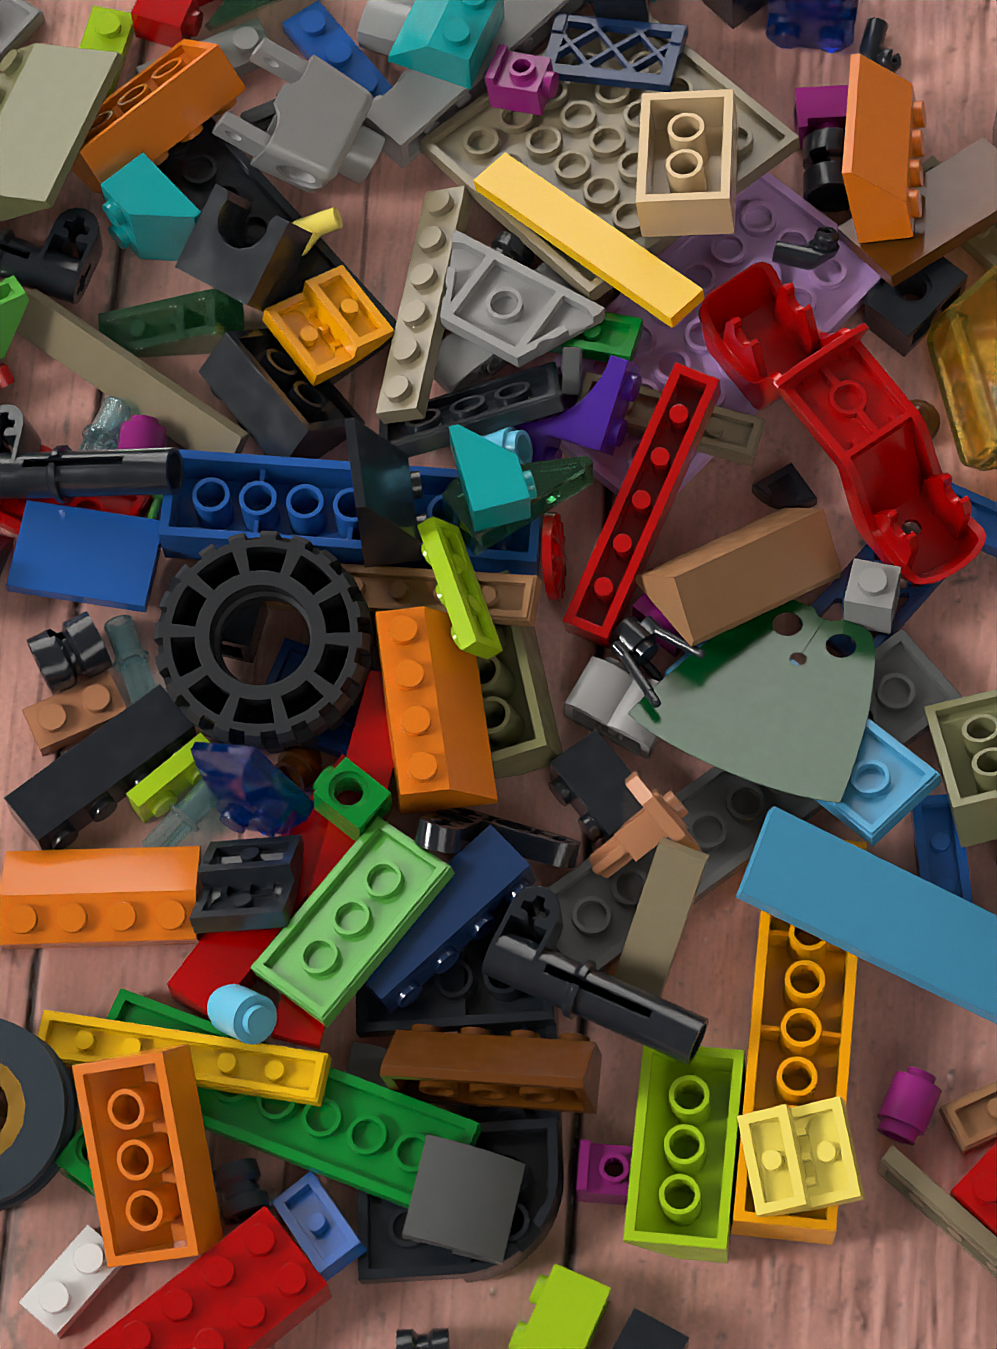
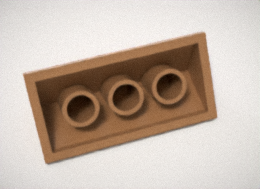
M784 507L636 575L635 582L691 647H694L839 578L842 571L824 509Z

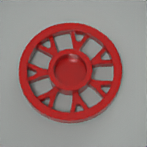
M546 512L542 528L543 578L549 601H560L561 598H564L566 589L567 555H565L564 524L561 522V514H558V512Z

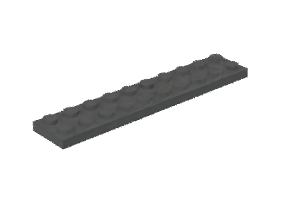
M901 629L875 648V670L868 718L907 747L929 731L924 710L925 706L962 698V696L909 635ZM715 766L679 791L675 796L689 811V814L683 818L689 827L687 831L698 842L701 852L710 855L693 905L748 865L766 815L772 807L775 806L804 821L809 820L824 807L814 799L760 785ZM657 846L638 861L632 859L608 878H604L600 874L596 875L588 858L548 887L559 900L564 925L561 937L554 951L581 963L590 959L597 963V970L601 972L620 960ZM540 911L537 917L532 918L534 920H536L538 917L546 919L545 912Z

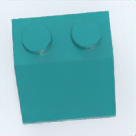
M415 0L388 55V62L471 89L504 21V0Z
M141 153L100 184L105 201L102 209L111 224L108 227V232L121 249L125 250L129 247L139 259L178 261L201 211L144 153Z

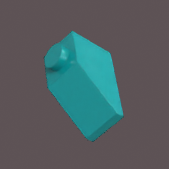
M459 424L449 426L450 447L475 532L531 518L530 500L537 498L536 486L531 470L522 472L518 455Z

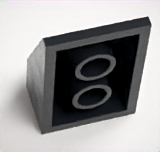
M355 418L344 419L365 568L422 560L420 543H423L417 525L426 520V514H416L414 500L423 499L420 471H410L407 453Z

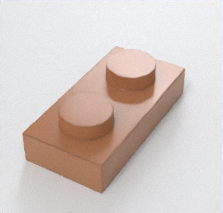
M110 671L28 706L22 709L42 756H45L88 737L125 710L126 706Z

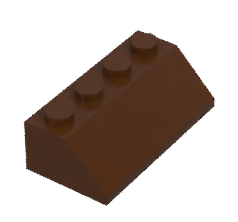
M415 1024L412 1025L411 1030L396 1029L381 1064L380 1076L391 1090L425 1103L597 1114L602 1054L597 1043L591 1042L588 1036L582 1034L564 1033L560 1035L559 1040L540 1038V1034L527 1030L511 1031L510 1036L491 1035L489 1030L478 1027H464L461 1029V1033L441 1032L442 1029L434 1025Z

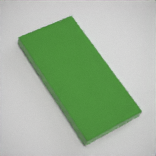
M377 816L292 917L288 927H284L250 968L257 976L328 1028L449 882L455 872L450 865L424 847L417 845L414 840Z

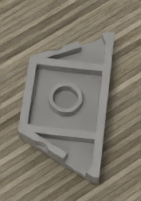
M457 230L452 235L450 267L448 266L445 281L447 289L446 295L443 297L440 314L442 327L511 364L521 367L604 320L605 309L601 305Z

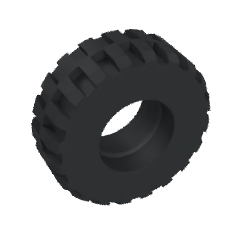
M261 531L260 537L248 538L245 533L229 536L230 544L218 549L211 544L200 551L199 555L202 559L192 568L185 564L175 575L178 584L173 592L165 591L159 606L163 611L161 622L155 623L154 641L158 645V655L155 656L158 672L163 677L166 684L165 689L173 702L194 725L213 740L233 745L236 750L253 753L254 750H267L269 754H279L284 752L287 747L300 744L303 748L318 742L316 736L330 728L334 732L345 722L343 716L350 707L357 708L361 702L364 692L362 688L370 670H374L375 665L372 656L373 646H376V635L371 621V612L350 572H347L341 566L335 556L326 549L321 551L315 548L310 540L294 535L291 539L283 538L278 531ZM268 601L287 603L301 613L309 628L310 646L305 659L291 675L276 683L250 685L239 680L228 670L222 656L221 640L227 625L238 613L254 604Z

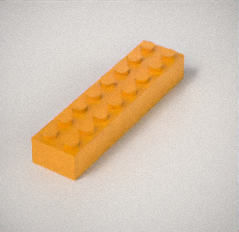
M845 840L866 851L867 842ZM760 910L741 1115L784 1104L793 1108L838 1096L844 1099L846 1106L858 957L763 910ZM740 1134L731 1234L832 1245L837 1229L838 1205L785 1215L757 1216Z

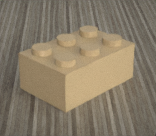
M734 89L642 93L636 207L642 237L734 234L738 150V118Z

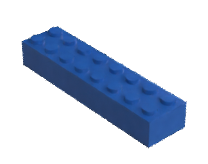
M178 449L184 464V481L182 489L178 494L163 495L158 536L164 557L201 560L200 551L211 544L216 549L230 544L229 536L245 533L248 538L260 537L261 531H278L283 538L291 539L294 535L310 540L315 548L321 551L326 549L340 563L364 565L350 461ZM409 466L410 471H420L423 499L414 500L416 514L425 513L426 520L433 516L458 526L475 572L499 573L509 570L511 574L539 575L546 499L545 475L532 474L537 498L530 500L531 518L475 532L457 469ZM422 550V560L382 565L432 569V566L424 558Z

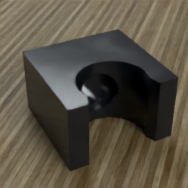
M215 184L175 267L234 299L264 312L266 308L279 302L313 233L275 215L269 221L267 231L262 239L252 247L245 248L242 239V229L245 220L252 212L253 203Z

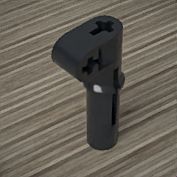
M84 208L67 209L55 220L44 246L18 238L12 229L4 228L0 232V281L14 275L24 288L30 290L36 288L45 295L74 305L78 304L102 256L103 245L98 219L92 212ZM71 242L76 243L79 258L73 256Z
M5 404L0 406V499L54 498L59 503H70L74 497L178 494L182 489L184 464L181 453L176 447L72 451L68 445H58L52 451L40 452L41 439L23 412L15 405Z
M537 885L526 887L519 891L512 900L486 952L482 973L561 1008L563 1015L570 1020L577 1015L689 1065L700 1048L709 1019L597 970V963L590 959L581 963L554 951L564 927L558 898L548 888ZM540 911L545 912L546 919L538 917L533 924L536 938L541 942L540 944L513 933L515 930L528 936L531 929L528 916L537 917Z

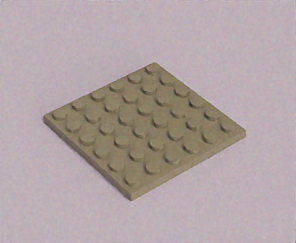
M650 15L649 22L659 23ZM573 29L567 36L572 41L589 30ZM605 33L614 45L631 36V34ZM648 37L657 50L670 41V38ZM596 38L578 48V50L589 60L607 50V48L599 38ZM640 42L621 54L632 65L651 53ZM685 44L671 92L734 89L738 118L736 195H738L800 148L799 136ZM546 49L537 56L544 57ZM572 53L564 56L559 61V64L580 65ZM615 57L596 67L613 70L624 69ZM656 62L640 72L660 74L662 66ZM559 81L557 93L553 99H548L542 116L491 107L487 91L419 140L421 152L456 184L459 186L465 185L470 196L512 234L519 237L530 250L583 297L593 302L613 287L475 190L473 180L501 155L507 153L655 256L681 237H642L636 207L642 93H660L661 91Z

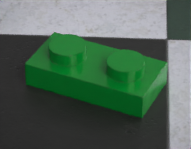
M605 312V318L601 323L548 352L561 354L564 347H578L580 350H583L582 358L608 362L610 356L613 355L633 362L644 330L643 320L638 317Z

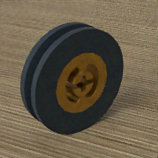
M1 1018L0 1094L4 1090L8 1102L7 1111V1107L0 1099V1117L7 1118L4 1126H0V1210H5L28 1200L55 1177L59 1171L55 1161L76 1133L78 1104L71 1075L54 1049L35 1034Z

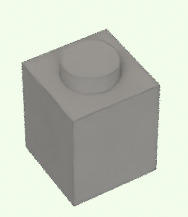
M854 558L844 598V620L862 626L867 630L891 634L900 595L901 567Z

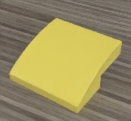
M840 1096L793 1108L784 1104L737 1116L758 1217L811 1211L865 1199L845 1101Z

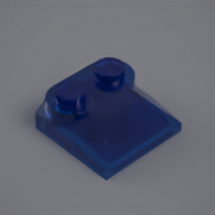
M769 0L766 37L776 46L783 49L799 47L820 49L827 53L841 52L843 49L850 47L854 42L859 0Z
M195 742L190 749L203 780L212 794L218 799L215 807L221 814L219 817L220 822L234 832L243 834L246 830L260 832L269 837H274L275 834L285 835L289 830L306 821L314 809V802L256 747Z

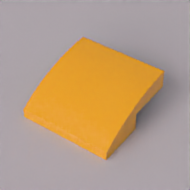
M343 265L305 281L302 293L266 308L262 321L312 386L326 381L354 365L380 347L394 334V329Z

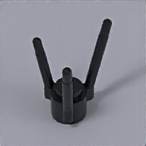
M650 615L642 622L636 616H631L623 620L611 633L609 638L611 650L623 661L651 705L658 708L661 705V701L639 667L641 666L653 680L660 682L665 678L650 661L659 650L656 636L697 658H704L706 653L697 646L691 647L684 638L660 626Z

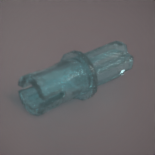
M114 396L106 397L93 423L83 429V441L78 450L116 449L118 444L116 437L120 432L121 424L131 414L130 406L125 405L121 413H119L125 401Z
M119 615L108 620L104 624V629L108 634L116 657L113 663L115 671L121 672L133 704L155 688L156 685L148 666V662L151 659L150 654L147 650L142 649L133 623V617L130 615Z
M204 774L201 777L202 779L176 806L173 803L169 805L170 813L143 840L142 846H178L192 830L196 833L200 830L197 825L227 794L210 777Z

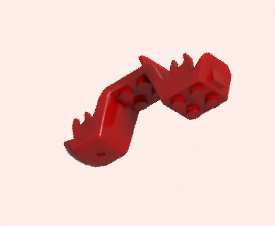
M763 261L752 264L710 291L698 310L707 350L755 409L764 410L781 398L790 407L837 465L854 525L884 564L901 567L902 580L911 584L921 585L936 583L954 574L972 561L980 553L986 542V533L971 517L972 506L969 497L966 495L960 499L951 487V475L949 473H942L931 434L920 412L860 341L868 331V325L862 323L851 330L844 327L831 334L819 330L816 326L812 306L808 304L802 307L795 297L793 283L790 282L782 285L772 265ZM908 522H914L920 527V533L916 535L913 531L907 535L902 529L903 525Z

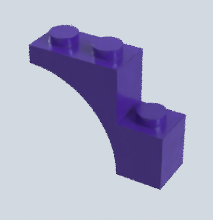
M611 355L601 378L594 388L576 405L549 419L512 426L517 430L526 431L532 443L533 455L531 464L526 468H522V472L531 470L532 474L545 475V484L548 485L550 476H554L557 473L561 464L562 450L559 447L562 440L613 456L615 447L621 446L627 433L628 423L624 419L629 403L636 400L641 389L642 376L639 375L641 366L629 360Z

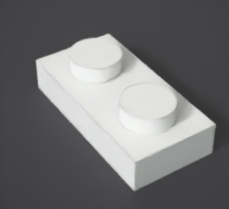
M87 1225L19 1303L60 1339L123 1266L108 1268L103 1237Z

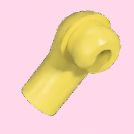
M336 207L293 222V224L313 233L302 256L308 253L322 235L343 227L340 213Z

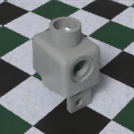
M265 37L254 49L249 60L290 83L283 84L273 103L276 114L267 131L264 132L227 111L218 120L212 134L252 155L251 166L306 192H319L335 178L337 173L360 185L374 166L385 143V137L362 125L372 106L373 98L371 93L316 55H312L306 61Z

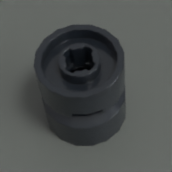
M843 128L818 129L809 133L803 139V168L805 169L803 173V199L822 212H840L850 209L842 176L845 129Z
M87 611L64 621L62 631L59 633L48 629L26 639L33 658L52 695L76 685L78 675L80 674L91 678L113 667L104 642Z

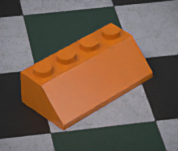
M183 39L103 101L71 167V170L92 192L103 194L100 184L141 153H144L158 166L169 156L167 151L179 141L186 142L191 140L203 130L202 123L213 115L224 114L236 105V97L247 88L219 44Z
M853 54L850 59L842 176L858 243L910 238L914 236V218L922 217L921 196L919 189L916 190V187H923L922 163L918 158L925 156L924 136L922 130H919V128L926 127L925 104L923 100L916 101L913 84L910 81L861 54Z
M425 606L375 612V635L400 815L498 802L477 656L462 651L456 645L451 636L450 629L453 625L448 613Z
M201 846L6 851L0 881V946L6 949L198 944L202 938V933L195 934L189 917L202 890V884L197 873L201 864Z
M189 1043L143 1050L73 1065L72 1069L108 1268L198 1256L207 1252L221 1241L224 1235Z

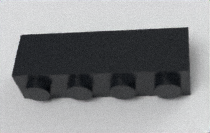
M159 684L5 796V802L12 816L39 850H63L71 845L78 837V832L92 821L100 822L109 817L116 810L117 803L127 796V792L196 737L195 726L173 702L161 684Z

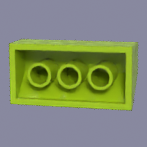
M643 1045L623 1238L625 1243L677 1259L728 1263L740 1134L737 1116L741 1115L746 1068L744 1050L700 1046L693 1061L687 1065Z

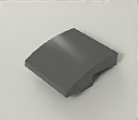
M427 1134L402 1238L451 1249L452 1254L502 1265L525 1164L484 1149Z

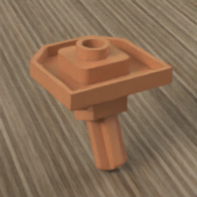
M635 770L625 779V785L643 808L627 820L614 834V837L590 855L589 861L596 875L600 874L602 877L608 878L632 859L638 861L657 846L662 837H669L674 842L700 852L701 848L687 831L689 827L683 818L689 814V811L671 790L664 796L657 788L653 790Z

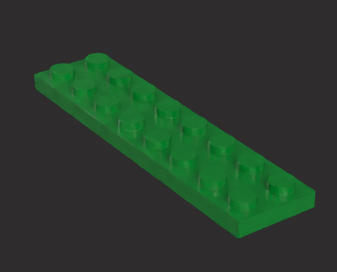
M123 988L120 989L106 1018L236 1039L217 1030L210 1021ZM332 1067L329 1070L321 1107L197 1087L205 1130L408 1209L426 1135L429 1134L475 1147L482 1131V1127L478 1122Z

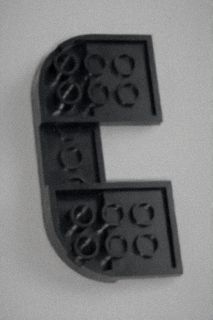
M507 908L496 918L495 926L485 937L480 940H471L459 951V958L450 969L442 974L435 973L422 985L420 995L410 1005L404 1008L398 1007L390 1014L371 992L362 985L356 993V1033L359 1038L394 1036L396 1029L411 1030L412 1025L429 1024L440 1027L442 1029L441 1032L458 1031V1033H461V1029L464 1027H478L489 1030L491 1035L510 1036L511 1031L527 1030L540 1034V1038L559 1039V1011L557 1006L482 973L486 952L508 910ZM528 916L531 928L529 935L526 936L515 930L513 933L540 944L541 942L536 938L533 925L535 920ZM459 1105V1116L478 1122L482 1127L475 1147L525 1164L502 1265L452 1254L451 1249L402 1238L408 1208L357 1189L358 1236L367 1248V1251L358 1257V1280L360 1283L377 1284L464 1279L466 1283L477 1282L503 1274L527 1259L548 1235L558 1215L562 1201L564 1186L562 1112Z

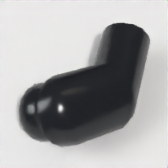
M870 18L865 26L859 54L895 73L900 69L902 60L899 53L893 56V49H886L883 46L888 24L881 18Z
M823 226L816 230L814 239L804 245L777 240L772 262L804 270H813L835 257L839 250V233L832 227Z

